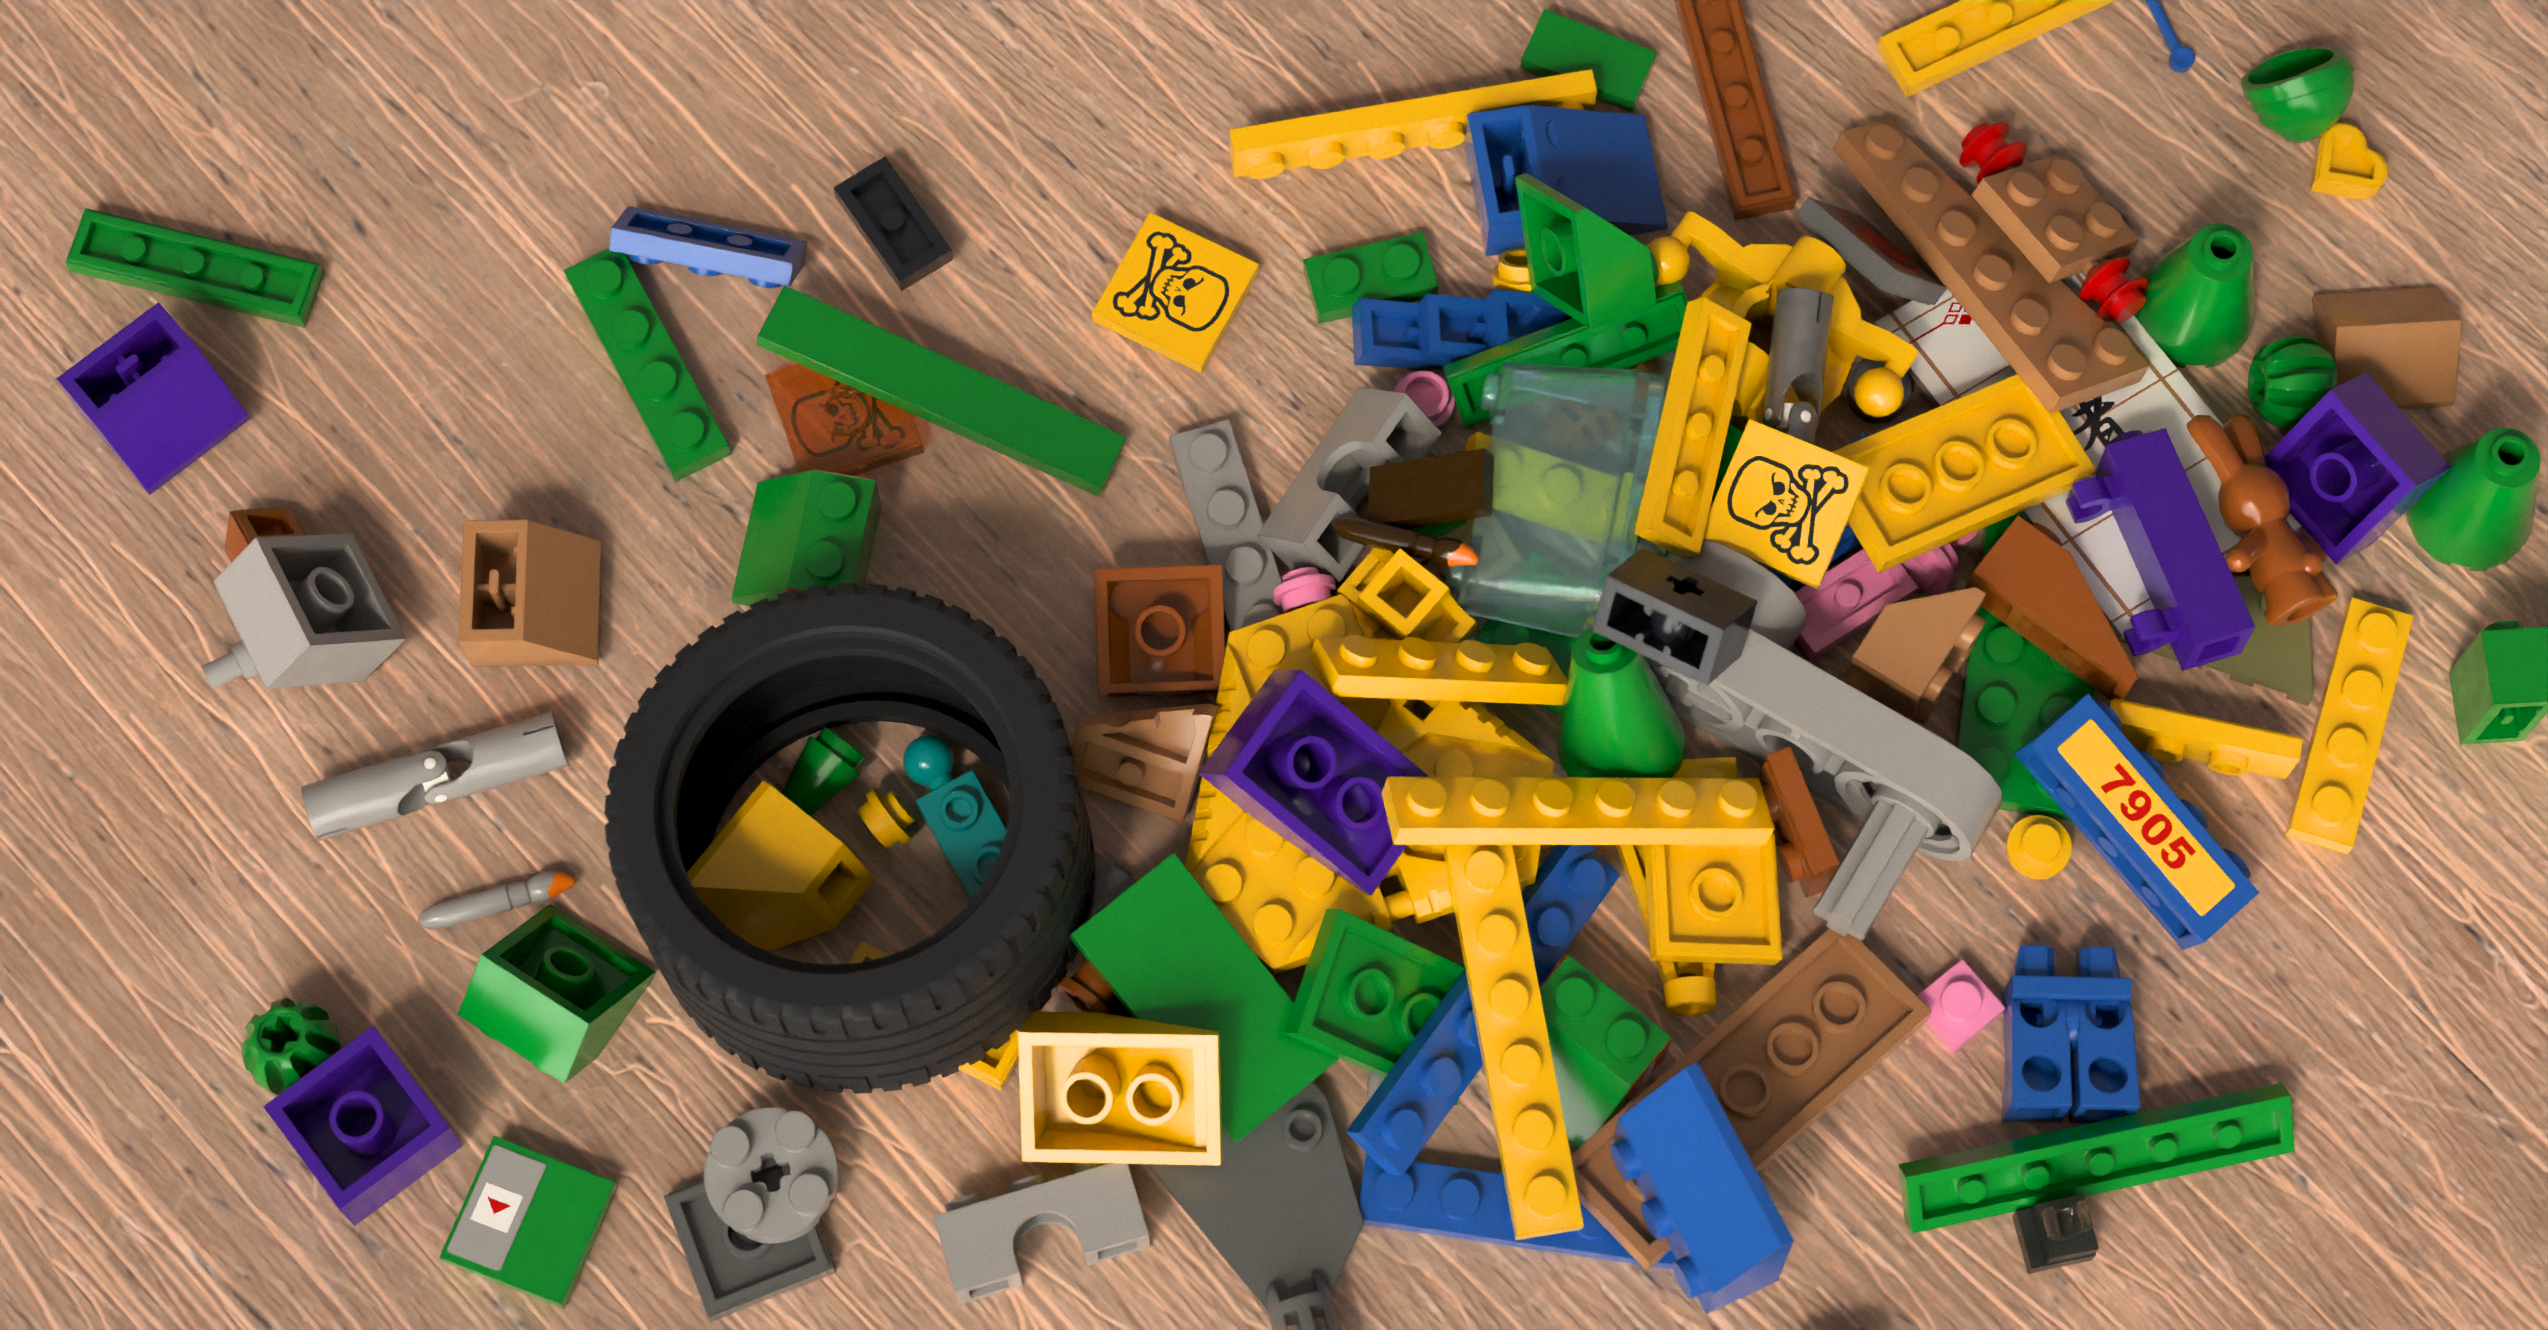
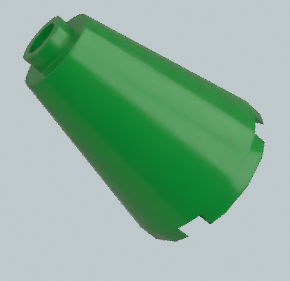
M2219 223L2207 225L2153 262L2141 274L2140 277H2145L2148 280V286L2143 292L2146 302L2134 317L2175 367L2185 368L2186 365H2207L2206 368L2219 366L2236 355L2247 341L2255 320L2253 252L2248 238L2237 228Z
M2499 428L2442 454L2452 467L2407 510V523L2417 543L2436 561L2449 566L2452 562L2461 566L2472 567L2470 571H2485L2506 563L2524 546L2532 531L2540 469V454L2535 443L2526 434L2511 428Z
M1592 628L1586 630L1576 639L1572 648L1557 741L1558 758L1567 773V777L1672 778L1681 768L1686 751L1684 728L1647 658L1593 632Z

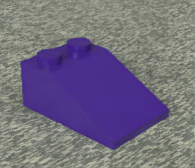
M1274 669L1198 772V774L1247 814L1366 895L1374 893L1407 847V845L1393 844L1381 794L1387 777H1430L1301 669Z

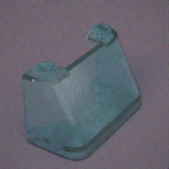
M1503 362L1497 374L1487 373L1480 401V409L1490 411L1489 424H1492L1488 451L1494 456L1492 516L1474 519L1471 538L1467 544L1476 551L1479 557L1478 563L1476 565L1448 567L1445 584L1449 589L1456 590L1454 600L1467 614L1578 638L1583 632L1593 628L1607 575L1635 553L1638 535L1634 534L1655 443L1665 385L1664 375L1631 369Z

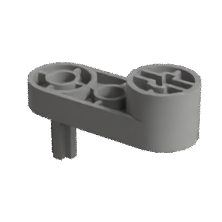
M1703 539L1699 555L1682 559L1669 552L1666 556L1667 559L1758 602L1741 657L1708 686L1648 657L1646 658L1680 718L1762 765L1767 762L1766 754L1791 746L1809 792L1864 823L1813 908L1814 914L1827 921L1826 926L1844 937L1848 933L1862 941L1867 936L1916 851L1948 861L1962 862L1972 856L2002 804V790L1991 774L1980 764L1945 739L1790 652L1789 650L1807 622L1806 609L1795 593L1772 572L1733 549Z

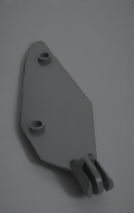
M1093 852L1095 880L1092 881L1094 895L1092 907L1087 909L1089 919L1137 882L1095 852ZM1116 995L1106 1006L1111 1015L1133 1018ZM1313 1082L1308 1084L1239 1142L1234 1144L1222 1129L1221 1166L1147 1164L1266 1309L1272 1330H1288L1287 1326L1296 1324L1298 1330H1316L1313 1319L1321 1316L1323 1317L1326 1330H1342L1332 1291L1362 1229L1363 1220L1328 1100Z

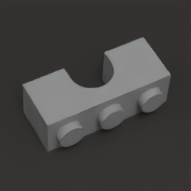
M1359 387L1257 535L1292 571L1299 568L1316 567L1319 569L1320 574L1331 575L1335 581L1340 582L1365 545L1343 539L1335 534L1331 529L1332 521L1346 516L1360 518L1355 511L1362 498L1369 492L1370 467L1425 458L1442 432L1406 393Z
M1077 1163L1072 1167L1074 1174L1048 1181L1047 1175L1044 1174L1029 1176L1010 1184V1193L984 1200L983 1194H970L946 1203V1212L934 1215L933 1218L959 1305L1023 1286L1016 1261L1017 1249L1022 1238L1029 1231L1042 1225H1058L1073 1233L1080 1243L1086 1266L1149 1248V1233L1128 1164Z

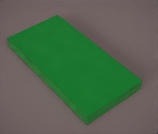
M1174 853L1070 935L1072 942L1133 1018L1220 1032L1222 1129L1234 1144L1239 1142L1339 1060L1338 1057L1284 1033L1294 1002Z

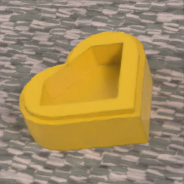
M2336 123L2321 135L2315 150L2310 191L2352 199L2371 198L2380 191L2388 175L2387 164L2379 153L2367 148V140L2361 130L2348 123Z

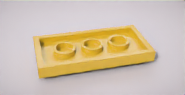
M2018 374L1832 451L1834 454L1869 467V474L1848 520V524L1878 573L2071 491L2073 483L2093 477L2097 472L2060 411L2050 414Z

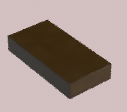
M1485 448L1370 467L1368 520L1411 529L1492 516L1494 456Z

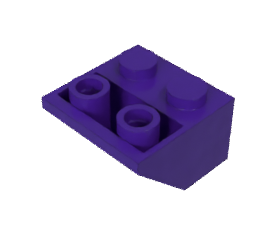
M159 302L56 378L75 408L149 495L250 420L247 412L197 346Z

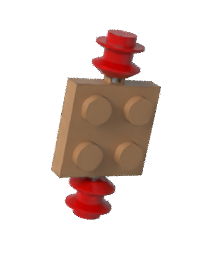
M1984 122L1972 129L1961 143V147L1964 150L1959 158V163L1962 167L1969 168L1978 165L1981 169L1976 178L1978 186L1972 193V197L2048 283L2082 272L2085 279L2079 298L2084 303L2097 300L2102 305L2097 313L2098 318L2105 322L2114 319L2117 323H2122L2134 316L2146 302L2143 292L2148 286V280L2145 277L2130 280L2125 275L2130 267V260L2127 256L2140 239L2126 225L2121 214L2114 207L2108 205L2084 178L2080 168L2070 162L2063 153L2022 165L2027 145L2023 141L2008 144L2005 139L2008 136L2010 126L2006 122H1997L1992 125L1990 122Z

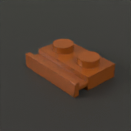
M1791 746L1766 754L1767 762L1763 763L1759 780L1772 822L1775 823L1783 842L1782 845L1777 847L1782 869L1789 882L1799 881L1805 898L1825 890L1836 871L1835 868L1839 867V861Z

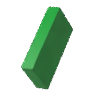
M1544 9L1521 58L1520 69L1541 77L1592 69L1597 88L1596 98L1633 112L1653 68L1657 52Z

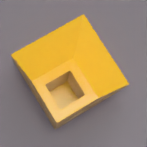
M764 781L759 784L687 872L690 883L709 911L725 927L740 938L767 952L835 929L875 879L842 841L773 786Z

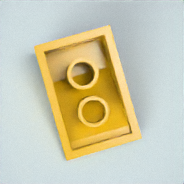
M1032 1011L1018 1032L1022 1162L1221 1166L1220 1032L1099 1012Z

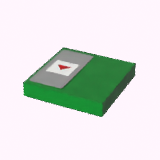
M493 1136L439 1258L446 1264L565 1309L618 1186L611 1180Z

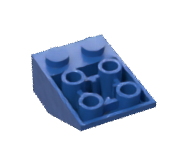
M1534 105L1467 114L1464 148L1486 257L1500 255L1509 249L1525 248L1515 176L1525 173L1589 209L1628 235L1667 230L1668 223L1645 115Z

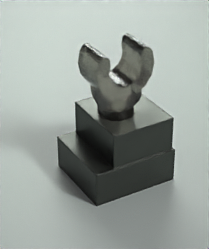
M2084 1194L2035 1204L2033 1208L2016 1211L2012 1216L2027 1274L2092 1261L2096 1256V1251L2099 1249Z

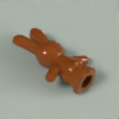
M2233 414L2223 422L2222 428L2211 416L2196 415L2187 423V429L2212 464L2222 482L2218 501L2224 524L2236 536L2242 538L2226 556L2228 567L2234 572H2243L2248 568L2250 569L2253 583L2257 590L2265 596L2267 608L2264 612V617L2268 625H2293L2305 621L2323 610L2338 597V592L2321 571L2327 554L2315 540L2294 531L2287 521L2290 513L2289 488L2281 475L2267 466L2258 428L2253 421L2245 414Z

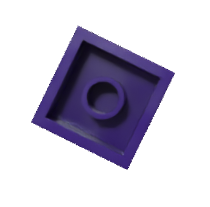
M2367 372L2331 389L2265 456L2267 466L2281 475L2289 488L2291 515L2320 545L2322 550L2335 564L2371 546L2452 467Z
M374 1026L370 1027L263 1106L338 1209L354 1226L463 1146Z

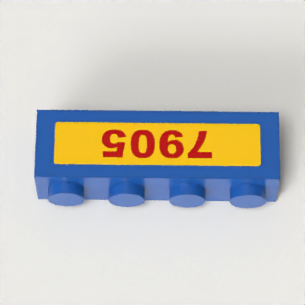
M2086 694L2063 708L2013 753L2180 948L2184 950L2202 944L2260 892L2249 881L2251 874L2242 859L2231 850L2222 849L2206 831L2208 823L2203 814L2185 799L2180 800L2163 781L2165 773L2160 764L2143 750L2137 751L2121 732L2123 726L2116 713L2102 701H2094L2089 694Z

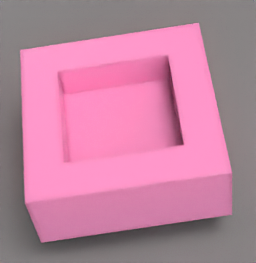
M1963 959L1917 995L1932 1010L1926 1024L1952 1054L1956 1053L2000 1017L2006 1009Z

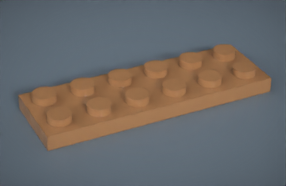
M1829 928L1571 1154L1579 1202L1648 1271L1671 1248L1665 1237L1657 1240L1651 1233L1641 1210V1203L1646 1201L1634 1179L1626 1181L1621 1176L1612 1158L1610 1145L1615 1143L1613 1138L1618 1119L1621 1115L1684 1068L1698 1062L1758 1173L1929 1020L1932 1010L1859 939L1848 933L1844 937Z

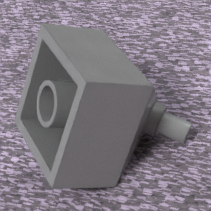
M353 533L256 537L213 581L241 641L230 645L231 653L201 667L212 689L244 675L246 681L258 675L267 689L364 681L406 640V637Z

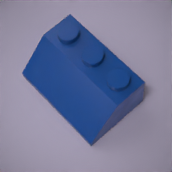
M1698 1062L1684 1068L1619 1117L1613 1138L1615 1143L1610 1145V1151L1621 1176L1626 1181L1634 1179L1646 1201L1641 1203V1210L1651 1233L1657 1240L1665 1237L1677 1259L1672 1262V1268L1681 1290L1688 1299L1697 1297L1705 1314H1708L1777 1282L1794 1239Z

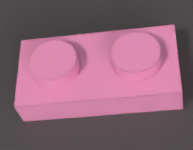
M1863 549L1826 572L1819 590L1806 585L1795 592V595L1806 609L1807 622L1796 641L1810 660L1814 661L1875 622L1887 604L1907 601L1916 595L1918 586L1901 564L1878 573Z

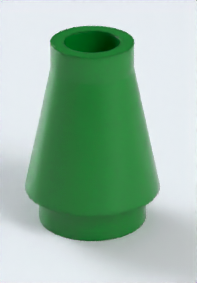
M824 727L815 739L809 735L781 794L812 817L861 775L856 769L865 757L835 733Z

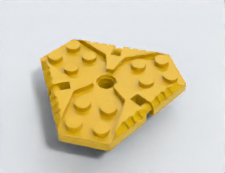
M1341 594L1229 632L1216 706L1219 708L1209 737L1207 757L1212 755L1274 669H1301L1327 690L1309 658L1316 636L1345 637L1347 635H1361L1369 639H1398L1382 629L1380 624ZM1334 696L1430 777H1552L1554 761L1516 731L1508 728L1502 720L1489 713L1479 702L1422 700L1433 710L1424 721H1421L1409 711L1410 707L1416 702L1414 699ZM1202 777L1185 867L1271 975H1276L1308 963L1326 909L1344 910L1391 933L1393 921L1413 915L1415 923L1418 925L1455 912L1444 856L1445 847L1450 845H1407L1384 877L1386 879L1397 875L1403 891L1383 897L1378 886L1372 895H1366L1247 814ZM1512 845L1520 888L1534 884L1541 845Z

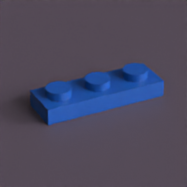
M628 206L611 227L609 251L628 254L631 260L642 264H658L665 261L688 266L691 272L703 276H717L725 273L748 278L750 283L759 287L777 288L783 285L791 286L803 268L806 259L807 241Z

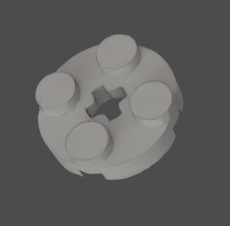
M767 1107L755 1109L738 1116L713 1135L710 1142V1151L704 1165V1185L707 1197L715 1213L735 1232L744 1234L747 1238L760 1243H782L805 1235L821 1221L820 1216L828 1209L831 1199L832 1201L834 1200L838 1190L839 1166L830 1140L807 1114L784 1108ZM768 1159H775L776 1163L780 1166L789 1165L790 1174L780 1178L781 1189L774 1192H768L764 1182H753L754 1173L762 1170V1162Z

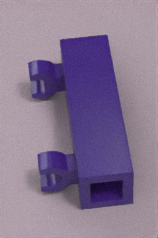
M2166 428L2143 434L2140 430H2133L2115 437L2105 447L2096 469V477L2085 478L2073 483L2071 488L2075 496L2067 498L2065 503L2075 524L2093 520L2108 511H2112L2155 608L2137 613L2130 618L2133 628L2125 630L2123 634L2132 655H2143L2170 643L2181 670L2184 671L2241 654L2255 628V624Z

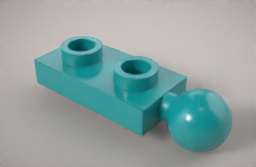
M923 735L914 739L906 747L903 755V767L912 781L930 788V793L915 800L916 807L971 901L984 884L996 862L1006 834V828L973 770L954 779L951 775L954 767V754L949 744L940 737Z

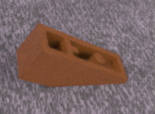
M2018 515L1975 568L1965 589L1976 587L1986 593L1981 607L2110 701L2114 700V698L2125 700L2137 681L2138 675L2071 553L2062 547L2060 539L2050 529L2039 523L2030 524Z

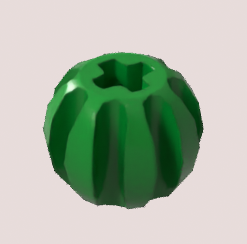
M2297 336L2272 340L2262 347L2253 357L2248 373V392L2255 412L2267 423L2280 428L2292 429L2331 389L2338 386V372L2331 353L2326 351L2325 347L2315 340Z
M289 998L271 1002V1008L266 1014L261 1016L254 1014L245 1027L250 1037L241 1044L245 1069L253 1073L256 1084L276 1095L281 1094L342 1049L338 1027L329 1020L327 1011L306 999L295 1005L294 1001Z

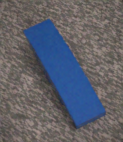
M1494 289L1486 299L1426 294L1419 303L1359 298L1352 307L1354 365L1443 369V366L1572 319V317L1534 293Z

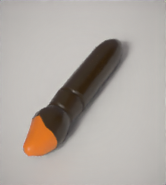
M1352 516L1339 517L1331 523V529L1343 539L1395 553L1401 549L1411 557L1427 560L1434 559L1441 566L1476 565L1479 561L1476 551L1467 543L1456 538L1438 539L1424 533Z

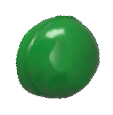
M2328 46L2296 48L2267 58L2249 70L2242 77L2241 87L2246 101L2251 103L2252 111L2258 114L2259 121L2263 126L2277 133L2287 142L2300 144L2323 135L2340 119L2353 95V72L2355 68L2349 56L2340 48Z

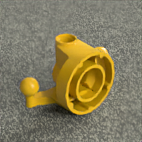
M1687 211L1670 236L1655 238L1646 245L1650 248L1658 265L1659 277L1657 282H1655L1658 285L1672 284L1681 280L1687 274L1690 267V256L1687 249L1690 245L1695 247L1717 269L1715 282L1698 298L1706 297L1752 324L1763 323L1773 325L1777 290L1814 289L1834 296L1819 423L1836 408L1848 379L1851 366L1857 355L1885 364L1884 367L1869 369L1857 379L1854 387V397L1858 407L1865 414L1878 418L1889 416L1901 406L1904 399V387L1901 380L1919 353L1915 347L1893 333L1861 320V310L1847 281L1842 277L1846 270V264L1842 257L1826 243L1813 237L1803 236L1798 239L1794 246L1788 244H1750L1742 247L1718 226L1694 212ZM1749 341L1746 346L1729 422L1741 432H1744L1749 419L1763 424L1762 416L1769 356ZM1790 385L1785 394L1784 403L1799 402L1795 389Z

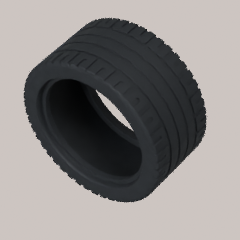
M838 583L837 588H827L825 584L808 587L807 592L797 593L796 590L778 594L779 599L768 602L766 598L751 604V609L742 614L738 610L723 618L724 623L717 628L712 625L699 634V641L692 646L687 644L675 655L676 661L671 666L666 664L655 677L656 684L653 688L648 687L637 702L639 709L636 713L632 712L624 727L626 735L624 739H619L613 756L616 765L610 768L607 782L610 794L605 796V816L609 823L605 824L606 843L610 849L608 856L611 869L617 879L615 883L627 907L626 909L673 995L676 996L679 1004L690 1018L693 1017L697 1026L709 1038L714 1037L718 1046L731 1055L737 1053L743 1063L756 1070L761 1067L771 1077L782 1081L789 1078L793 1080L795 1085L810 1089L817 1085L822 1086L824 1091L842 1093L843 1089H852L853 1093H872L873 1089L882 1088L884 1092L901 1090L902 1085L912 1083L913 1087L931 1082V1077L941 1074L942 1078L954 1074L959 1071V1066L967 1062L971 1066L985 1058V1052L991 1048L997 1050L1011 1040L1009 1035L1016 1029L1018 1031L1021 1029L1032 1011L1036 1009L1042 1010L1052 997L1051 990L1054 986L1057 987L1060 980L1068 973L1066 967L1068 962H1073L1079 949L1070 939V935L1089 920L1087 909L1092 907L1094 895L1092 881L1095 880V860L1093 856V836L1070 741L1055 702H1052L1051 694L1043 680L1037 678L1033 666L1024 656H1018L1016 647L1004 636L997 637L994 628L981 619L976 621L971 619L968 611L956 605L948 607L944 604V600L928 594L924 595V597L917 596L915 590L897 587L895 591L888 590L887 586L882 584L868 583L867 587H857L856 583ZM885 721L909 724L934 731L961 744L977 755L992 769L1008 790L1010 805L1006 834L996 862L977 894L958 915L933 935L909 948L878 959L850 964H816L783 958L764 951L743 940L725 927L699 898L687 876L690 868L712 843L717 826L726 807L748 777L781 749L803 737L822 730L824 727L831 728L857 722Z

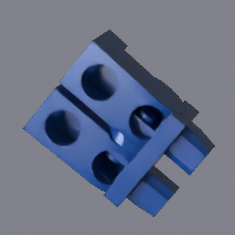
M2023 945L2019 947L2015 955L2012 977L2002 994L2003 1006L2006 1008L2003 1012L2005 1092L2002 1095V1121L2061 1123L2069 1111V1123L2089 1124L2136 1114L2139 1110L2140 1097L2134 1023L2130 1003L2132 998L2131 978H2120L2119 965L2113 947H2087L2080 949L2076 955L2077 977L2055 976L2054 948L2041 945Z

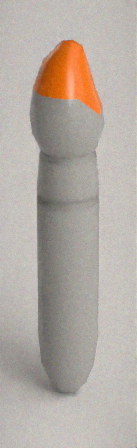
M541 872L534 875L527 882L511 883L508 886L503 885L435 904L421 913L418 923L422 927L429 929H440L510 911L513 908L517 909L532 902L544 903L573 887L575 878L566 872Z

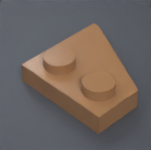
M1209 703L1083 716L1076 727L1071 746L1081 788L1183 823L1190 811L1200 775L1198 772L1203 765L1210 733L1219 707Z

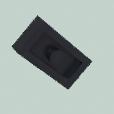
M886 156L833 187L835 198L901 291L953 260L952 249Z

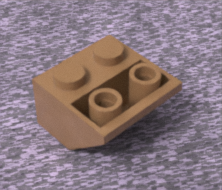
M531 520L464 521L458 642L471 667L599 665L603 546L601 541Z
M1973 587L1887 604L1854 653L1843 682L1911 721L1915 719L1925 725L1944 694L1943 690L1953 672L1957 674L1969 657L1970 651H1972L1977 643L1975 640L1987 621L1977 615L1986 593Z

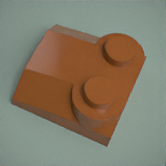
M1222 565L1094 569L1098 697L1218 693L1225 658Z

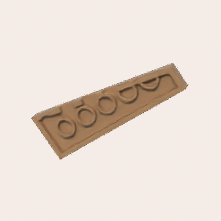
M1888 118L1840 133L1833 150L2050 414L2139 383L2150 365L2133 349L2130 339L2121 331L2112 329L2105 321L2098 318L2097 314L2061 280L2048 283L1987 212Z

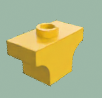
M1374 547L1337 590L1338 595H1343L1380 624L1382 629L1391 633L1398 640L1415 637L1425 641L1460 643L1467 640L1477 629V622L1456 603L1450 594L1449 587L1401 549L1394 554L1391 551Z

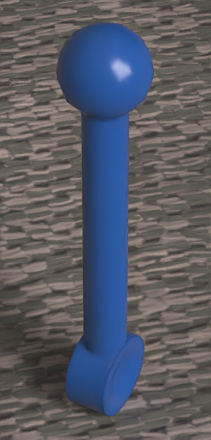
M2145 0L2171 51L2168 60L2170 68L2177 73L2189 71L2195 60L2193 51L2188 47L2181 46L2159 0Z

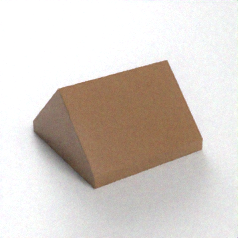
M2437 287L2313 295L2311 301L2317 341L2333 357L2338 372V386L2367 372L2400 409L2446 407L2454 404L2461 318Z

